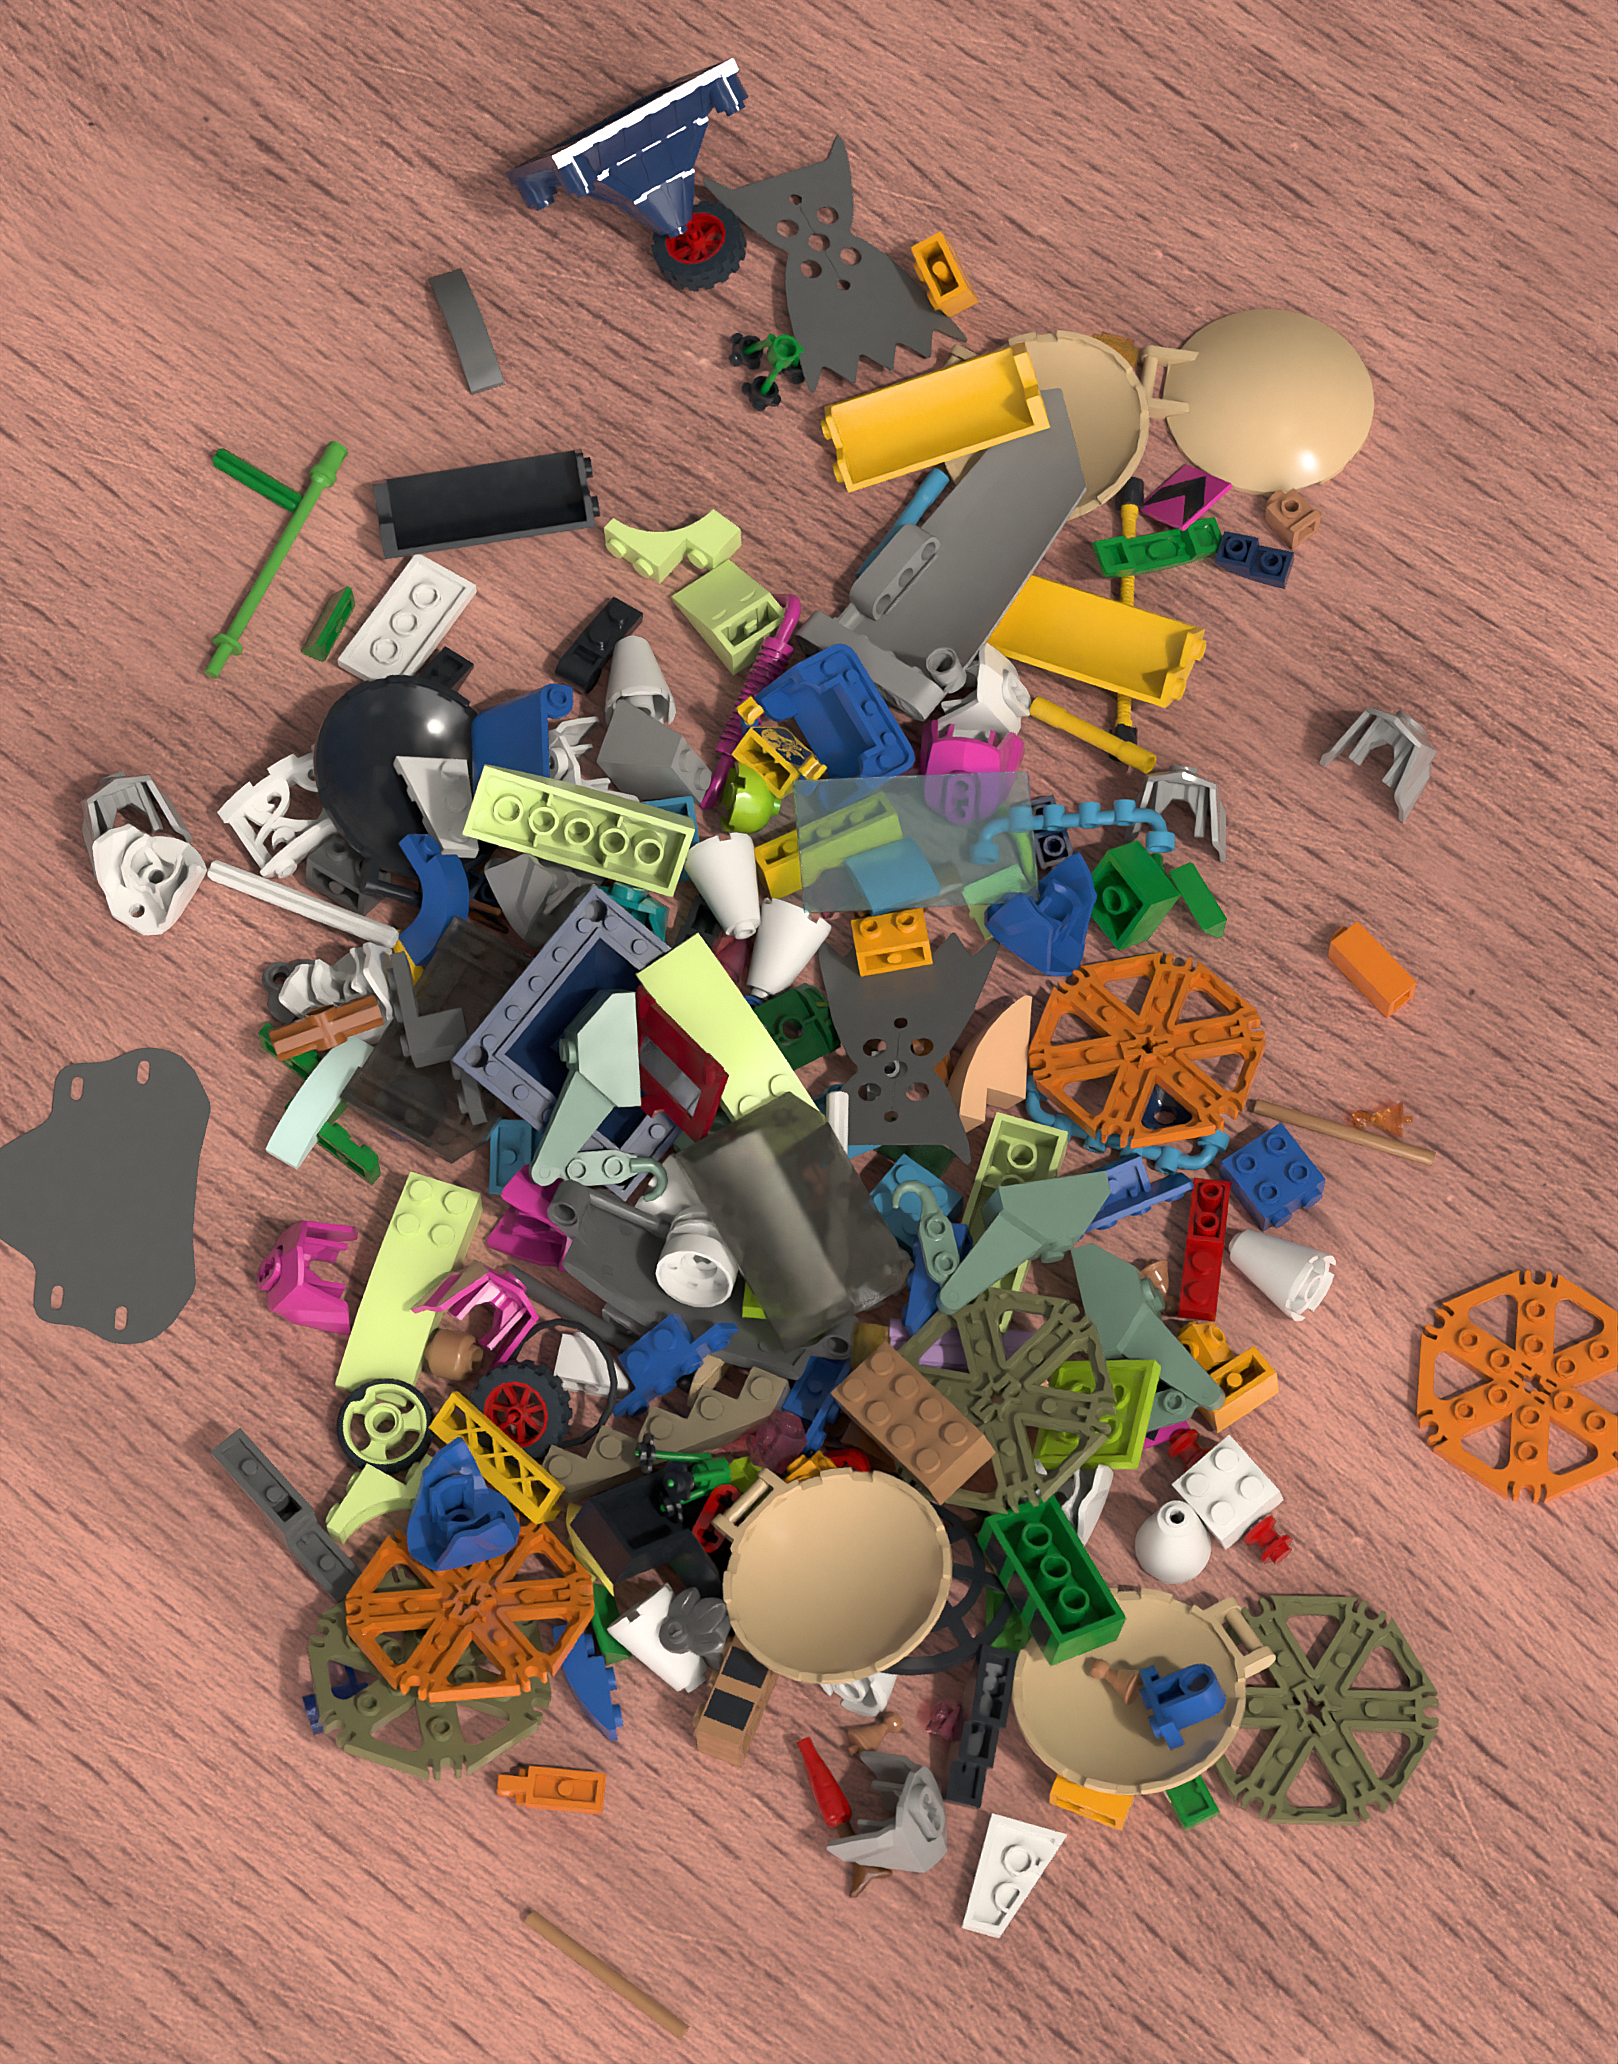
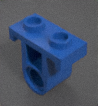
M1206 1664L1191 1665L1162 1678L1159 1676L1154 1665L1140 1670L1145 1686L1139 1688V1692L1146 1709L1152 1708L1154 1712L1153 1715L1148 1717L1156 1738L1162 1736L1165 1738L1170 1750L1185 1745L1179 1730L1215 1716L1225 1706L1226 1694L1214 1671Z

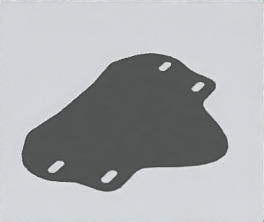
M141 1048L109 1061L77 1063L64 1067L55 1079L52 1112L47 1121L0 1148V1239L33 1263L36 1270L33 1307L41 1320L52 1324L84 1328L112 1343L138 1344L158 1337L172 1325L194 1293L196 1277L193 1225L200 1153L211 1108L208 1096L195 1070L182 1056L159 1048ZM141 1061H147L150 1064L149 1079L145 1084H140L137 1081L138 1065ZM75 1077H81L84 1082L82 1097L79 1100L71 1098L72 1081ZM55 1286H61L64 1290L62 1307L58 1310L51 1307L52 1289ZM123 1306L128 1311L127 1324L124 1330H117L115 1328L116 1310Z

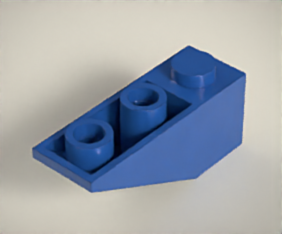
M951 1223L961 1263L972 1249L973 1238L966 1224ZM918 1235L914 1237L913 1255L916 1258L914 1270H909L907 1277V1288L910 1292L909 1303L903 1305L901 1315L902 1325L906 1327L911 1337L939 1310L936 1306V1296L940 1291V1286L927 1274Z

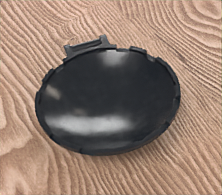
M388 675L384 679L370 682L367 680L356 685L337 700L327 712L317 733L313 756L316 787L326 813L344 839L363 855L359 893L368 896L377 894L416 906L417 911H420L423 900L421 881L398 843L408 834H428L422 822L424 817L416 801H412L407 793L408 785L403 775H398L393 765L396 756L467 760L473 801L471 725L478 714L469 706L471 702L438 682L418 676ZM477 839L479 851L476 858L459 857L465 873L485 862L499 845ZM382 869L418 880V891L378 880L379 870Z

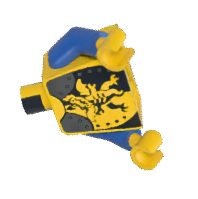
M750 695L736 707V711L741 716L742 740L731 755L740 763L745 764L760 774L768 789L778 799H783L794 791L803 797L811 795L816 788L818 779L827 767L824 764L821 765L818 758L812 753V750L807 745H803L787 729L783 727L760 726L758 717L764 713V710L760 705L756 704Z

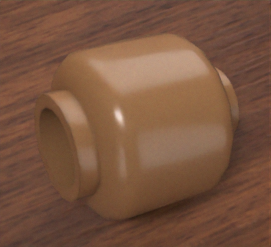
M450 1329L439 1331L433 1339L428 1341L424 1352L425 1360L429 1362L432 1374L440 1378L460 1382L466 1381L472 1375L478 1373L482 1366L484 1355L483 1348L479 1345L475 1336L470 1333Z

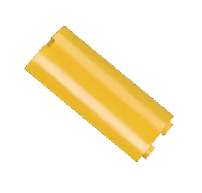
M1025 341L825 406V419L820 420L826 440L833 439L836 447L837 462L832 463L838 483L845 482L847 491L850 493L1050 428L1045 404Z
M1035 574L1030 576L987 640L988 644L1006 657L1163 708L1168 707L1174 700H1181L1186 689V680L1195 660L1200 661L1206 649V640H1203L1204 628Z

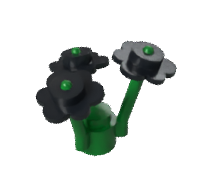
M644 1433L642 1442H638L634 1452L635 1463L640 1465L641 1475L651 1474L652 1464L655 1459L672 1460L668 1461L665 1466L664 1484L661 1485L663 1496L659 1497L660 1510L665 1517H671L675 1524L683 1522L681 1505L702 1496L710 1495L720 1485L730 1484L731 1471L725 1457L712 1458L710 1452L693 1454L656 1451L654 1435L650 1433ZM683 1461L697 1462V1465L692 1467V1474L687 1471V1465ZM694 1484H695V1486H696L697 1488H699V1489H696V1490L690 1492V1490L693 1489Z

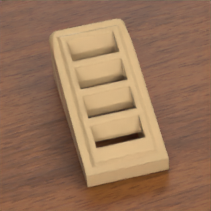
M710 1355L702 1359L704 1364L694 1374L686 1406L692 1409L702 1386L713 1389L733 1367V1364Z

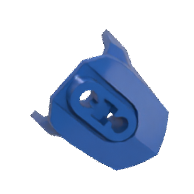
M1079 852L1073 853L1053 868L1027 893L1008 892L987 907L984 912V925L990 934L1022 960L1046 975L1072 976L1073 970H1077L1084 955L1085 939L1097 894L1094 889L1092 874Z
M457 1437L439 1450L430 1464L422 1471L419 1489L407 1527L409 1555L425 1567L435 1571H443L493 1559L510 1551L517 1545L520 1524L506 1497L486 1487L477 1463L464 1439Z

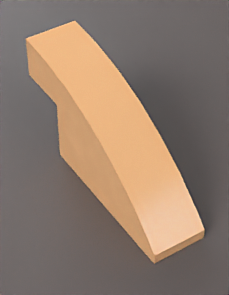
M1025 995L987 1021L969 1041L957 1061L947 1089L956 1106L965 1133L985 1122L986 1104L1007 1110L1026 1098L1031 996Z

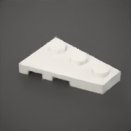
M396 756L393 765L398 775H403L408 785L407 793L412 801H416L424 817L422 822L428 834L440 845L442 855L457 854L458 857L476 858L479 851L478 840L462 834L472 804L467 760Z
M992 1813L962 1928L1000 1938L1064 1842L1067 1834Z

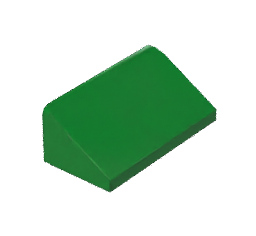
M346 586L330 597L301 649L302 654L321 662L326 661L355 608L352 588Z
M1189 862L1169 872L1170 878L1201 929L1213 937H1222L1227 918L1195 865Z
M593 1583V1595L584 1596H594L595 1610L594 1616L590 1621L601 1656H604L606 1665L632 1657V1653L614 1639L607 1630L609 1625L620 1617L615 1598L604 1585Z

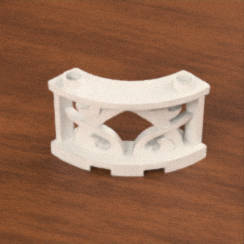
M315 744L311 747L313 752L298 759L293 753L267 768L270 773L269 776L261 780L254 787L250 782L245 784L217 812L224 823L231 824L260 867V874L263 878H285L291 875L303 859L323 845L333 835L337 837L341 835L333 825L325 808H323L322 813L316 820H297L283 817L290 804L289 788L298 784L306 790L318 792L316 782L309 779V777L314 776L313 756ZM279 796L282 800L275 810V803L269 804L268 802L274 797ZM249 820L262 827L258 835H256L248 823ZM271 831H275L272 836L273 850H275V847L280 842L287 844L273 858L263 845L264 840Z

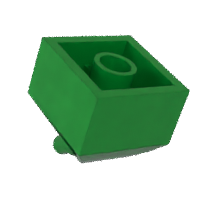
M1138 840L1108 850L1092 872L1097 898L1091 916L1118 951L1148 941L1181 896L1176 886L1166 875V870L1163 867V856L1159 853L1150 855Z

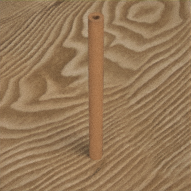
M1257 1099L1253 1112L1432 1166L1436 1152L1260 1099Z
M533 1910L525 1920L528 1926L679 2039L684 2037L690 2026L538 1912Z

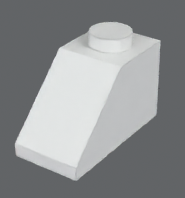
M575 1332L573 1335L563 1334L553 1376L558 1375L564 1382L561 1384L564 1390L608 1398L610 1379L607 1364L595 1342L582 1332ZM614 1361L618 1381L616 1399L623 1400L630 1394L629 1381Z

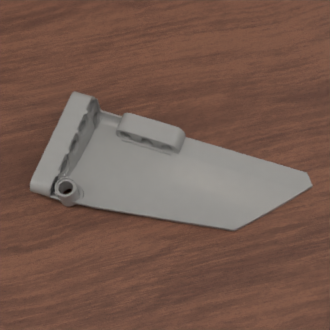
M1061 388L1040 390L1050 428L991 446L921 528L913 523H908L898 531L853 584L849 594L851 603L838 618L832 619L820 611H814L794 635L806 658L832 645L846 644L859 657L888 708L919 721H924L947 693L956 692L963 687L966 682V668L979 653V649L987 642L1087 491Z

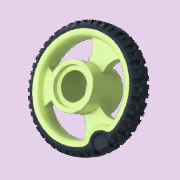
M392 1378L372 1380V1382H367L361 1385V1387L356 1388L344 1401L337 1418V1437L346 1457L358 1468L363 1470L368 1463L385 1474H397L411 1468L429 1450L434 1432L428 1427L434 1420V1415L426 1397L413 1385ZM382 1393L398 1394L410 1400L415 1406L408 1413L401 1414L399 1409L392 1404H377L376 1395ZM353 1414L365 1416V1427L371 1439L370 1445L362 1451L356 1448L350 1434ZM384 1420L395 1422V1426L390 1432L380 1433L376 1431L379 1423ZM407 1431H416L420 1434L415 1445L407 1453L398 1458L387 1460L386 1450L399 1447L405 1440Z

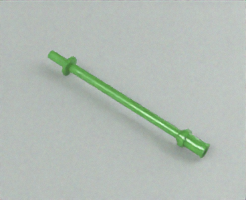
M329 441L318 464L311 467L309 476L312 482L226 634L218 633L213 637V643L218 648L204 671L210 678L217 679L230 655L238 656L242 653L243 647L238 643L240 636L323 489L333 487L337 480L335 475L345 457L349 454L347 448L342 444Z

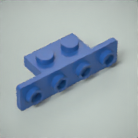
M1137 1152L1088 1173L1106 1171L1111 1193L1085 1233L1095 1229L1104 1230L1111 1228L1117 1224V1220L1128 1215H1142L1148 1212L1152 1205L1162 1201L1171 1202L1178 1200L1185 1195L1186 1191L1194 1188L1192 1180L1184 1173L1179 1172L1150 1184L1142 1158Z
M671 1313L618 1356L636 1389L615 1405L612 1411L614 1416H630V1418H635L645 1413L650 1408L649 1402L657 1396H663L672 1391L677 1385L675 1381L684 1374L687 1375L698 1370L704 1364L702 1359L707 1355L725 1348L731 1342L730 1337L739 1330L736 1324L717 1323L695 1340L679 1313Z
M866 1326L855 1346L852 1356L846 1362L810 1356L801 1378L796 1381L781 1409L782 1415L809 1427L801 1442L799 1456L804 1454L808 1458L811 1451L816 1453L820 1450L826 1437V1432L823 1429L828 1421L834 1423L841 1411L840 1406L830 1393L861 1362L874 1352L876 1344L871 1342L874 1328Z

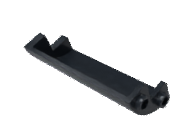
M576 449L372 481L384 559L595 527L594 517H600L598 497L590 496L587 478H593L590 457H583L582 450Z

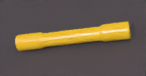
M1041 696L1037 697L1030 706L1031 716L1117 757L1121 762L1145 774L1150 773L1156 764L1157 756L1154 753L1132 742L1124 741L1076 717L1065 708Z

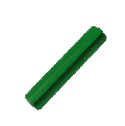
M220 448L212 458L214 467L291 513L295 512L303 498L302 494L225 448Z

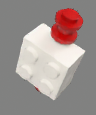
M1183 1428L1176 1432L1168 1441L1170 1448L1167 1451V1455L1171 1459L1180 1457L1186 1464L1183 1469L1184 1474L1172 1484L1180 1499L1193 1508L1204 1526L1225 1549H1228L1250 1530L1245 1536L1244 1542L1248 1546L1257 1544L1263 1552L1260 1560L1264 1564L1272 1561L1276 1565L1284 1560L1292 1551L1289 1545L1293 1538L1289 1534L1280 1536L1274 1530L1276 1519L1272 1515L1261 1520L1283 1501L1278 1488L1230 1435L1216 1447L1202 1449L1196 1442L1199 1437L1196 1429L1186 1431Z

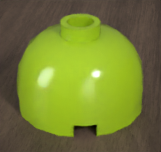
M735 761V768H730L724 785L721 805H725L728 815L727 818L720 816V828L726 833L737 832L750 835L764 828L768 824L771 815H778L781 799H778L768 789L760 774L745 764Z

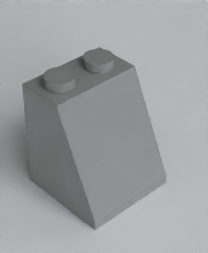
M618 699L596 760L597 764L622 793L637 796L641 800H662L692 795L694 804H701L705 791L709 788L712 772L682 735L626 700Z

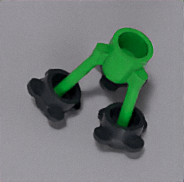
M735 333L730 337L732 354L729 355V362L734 367L743 365L747 366L750 370L758 369L761 364L760 359L763 355V348L768 347L767 359L773 366L768 377L758 376L752 383L745 382L741 388L742 393L748 396L755 410L764 411L768 406L776 407L781 403V397L778 394L779 388L774 381L778 374H784L791 378L794 384H801L805 381L800 362V355L804 351V347L799 345L794 337L787 334L775 337V335L769 334L762 341L757 336L748 335L743 337L741 333Z

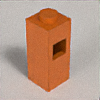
M1358 921L1349 928L1346 926L1341 927L1332 935L1328 958L1386 1018L1390 1017L1414 997L1417 981Z

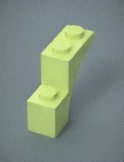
M714 509L692 525L673 531L650 532L638 530L620 523L614 518L604 527L606 547L610 553L619 559L625 558L633 564L634 569L644 578L651 577L659 584L686 555L696 567L712 571L727 561L741 546V529Z
M426 1454L420 1464L415 1462L411 1466L405 1478L406 1485L367 1463L361 1473L357 1471L351 1477L346 1488L348 1494L342 1503L334 1504L327 1515L326 1523H328L327 1530L330 1538L343 1545L355 1530L369 1520L388 1512L412 1509L419 1489L422 1471L430 1464L433 1457Z

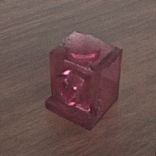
M774 1409L767 1421L759 1426L756 1436L749 1434L745 1439L752 1465L762 1468L766 1467L783 1475L787 1472L786 1467L796 1460L808 1443L801 1418L791 1412H782Z

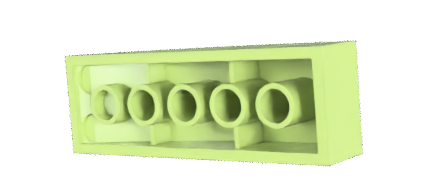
M484 764L462 834L673 897L695 832L693 818L627 798L556 779Z
M696 933L635 974L642 986L656 999V1002L707 1053H710L729 1074L719 1104L758 1162L766 1164L827 1123L763 1024L699 933Z
M996 1112L961 1224L967 1225L973 1238V1246L985 1232L980 1208L998 1187L1058 1178L1067 1150L1068 1131ZM1026 1260L991 1287L1021 1292L1032 1260ZM987 1289V1290L984 1291V1294H985V1296L987 1297V1301H988V1300H989V1291H988V1289ZM977 1297L970 1301L967 1305L975 1303ZM1006 1311L999 1317L998 1324L1002 1336H1005L1014 1311Z
M410 1171L365 1289L335 1387L353 1392L356 1388L361 1387V1385L367 1382L385 1378L405 1381L415 1387L425 1362L424 1352L426 1344L434 1338L444 1311L434 1312L426 1310L414 1314L410 1308L450 1272L461 1269L483 1212L481 1193ZM394 1393L376 1395V1400L403 1409H407L410 1401Z

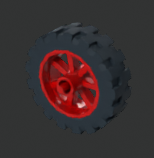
M703 200L699 204H693L692 220L686 223L688 230L672 239L669 238L668 234L660 236L654 232L652 237L654 244L651 245V249L659 270L668 283L673 282L674 286L681 290L684 287L688 288L689 291H699V288L704 287L708 290L714 288V284L721 282V284L726 282L732 272L735 274L739 270L740 260L744 261L746 256L744 247H747V241L738 219L731 209L728 208L726 210L723 204L715 202L713 205L709 201ZM719 233L722 235L721 240H713ZM681 244L687 245L686 247L679 249ZM690 255L688 261L682 259Z
M525 1359L522 1362L511 1360L505 1364H500L485 1374L478 1381V1385L473 1388L470 1398H472V1404L529 1456L534 1460L541 1459L547 1455L551 1445L558 1447L563 1437L569 1432L571 1425H568L573 1415V1409L569 1408L568 1403L571 1397L568 1390L564 1391L561 1385L564 1382L558 1375L554 1377L550 1373L551 1369L543 1364L540 1366L534 1365L535 1361ZM512 1385L526 1388L520 1401ZM503 1389L511 1405L497 1402L498 1395ZM532 1392L538 1397L541 1402L540 1404L534 1405L533 1401L530 1400ZM497 1410L506 1412V1420L503 1423L498 1418ZM544 1411L545 1418L543 1424L532 1416L534 1412ZM525 1421L539 1433L533 1437L526 1438ZM510 1424L517 1425V1436L505 1428ZM486 1431L477 1432L479 1437L478 1443L483 1448L487 1447L491 1450L490 1453H494L492 1437ZM504 1456L507 1463L516 1464L519 1462L513 1456Z

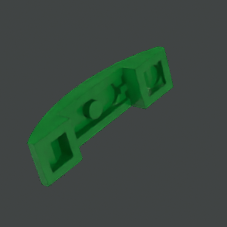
M1214 516L1196 520L1184 531L1173 529L1126 539L1125 535L1095 541L1092 543L1104 577H1129L1175 568L1216 555L1222 540V534Z

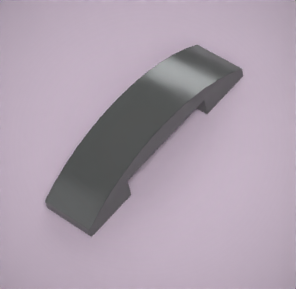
M459 268L428 278L439 310L442 311L460 359V366L471 395L503 386L504 380L488 331L462 269Z

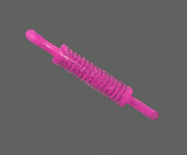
M791 593L772 594L782 608H786L784 617L775 638L768 636L764 638L761 645L762 649L758 651L760 656L755 658L756 662L752 665L754 669H750V675L746 678L748 682H744L743 686L745 688L741 689L742 695L738 696L737 699L739 701L735 702V707L750 695L758 705L754 696L780 677L781 673L785 672L786 669L784 667L788 666L787 660L791 659L794 648L788 645V641L801 615V602L796 595ZM736 708L732 709L733 714L729 716L731 721H727V727L723 729L725 734H721V740L718 741L714 749L721 758L711 778L710 786L706 790L700 807L705 810L712 808L716 804L727 780L730 768H732L735 761H738L731 755L742 740L741 716L736 711ZM764 713L758 717L759 725L762 724V720L760 718L763 719L765 717Z

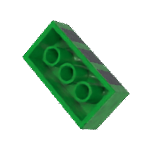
M1054 1495L1045 1503L1041 1497H1038L1039 1504L1036 1507L1028 1501L1018 1505L1019 1512L1014 1513L1009 1508L1007 1509L1009 1515L996 1513L986 1517L977 1539L978 1544L1050 1667L1116 1641L1126 1620L1125 1614Z

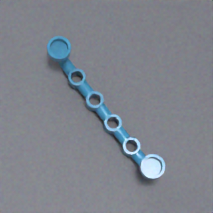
M1128 799L1114 801V810L1100 811V804L1096 802L1080 803L1077 813H1065V806L1046 805L1043 807V815L1030 816L1029 808L1013 807L1008 809L1007 818L992 820L982 828L978 835L977 844L969 847V862L975 865H993L998 863V846L991 844L995 835L1002 832L1024 834L1030 832V830L1062 831L1065 828L1072 827L1095 829L1099 828L1100 825L1133 826L1136 823L1144 822L1150 824L1153 832L1146 834V851L1152 853L1174 851L1175 834L1167 831L1166 822L1159 813L1152 809L1136 808V802Z
M1027 1075L1025 1108L1028 1116L1035 1123L1068 1131V1143L1071 1136L1084 1139L1083 1147L1090 1152L1104 1154L1108 1146L1121 1150L1119 1154L1120 1159L1137 1152L1141 1158L1144 1157L1156 1161L1155 1170L1167 1175H1175L1177 1168L1194 1171L1203 1169L1213 1162L1217 1153L1226 1152L1230 1137L1219 1130H1216L1213 1135L1199 1137L1197 1144L1203 1150L1195 1156L1183 1154L1178 1149L1169 1146L1159 1147L1152 1145L1130 1149L1133 1136H1129L1128 1145L1125 1148H1121L1119 1134L1109 1135L1107 1142L1102 1143L1101 1129L1097 1132L1096 1139L1094 1140L1068 1116L1062 1114L1052 1115L1044 1112L1040 1107V1100L1046 1101L1048 1098L1036 1089L1033 1075Z

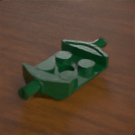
M803 983L752 1009L760 1022L766 1026L765 1029L793 1071L828 1053L831 1054L841 1047V1041L832 1021L829 1001L812 985ZM784 1022L791 1023L796 1027L798 1031L797 1039H790L785 1036L782 1030Z

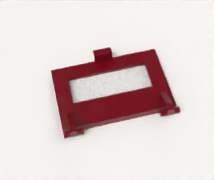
M640 985L636 989L637 994L635 996L640 1088L647 1096L641 1097V1106L639 1107L650 1118H655L657 1113L665 1112L697 1146L703 1145L709 1134L729 1074Z

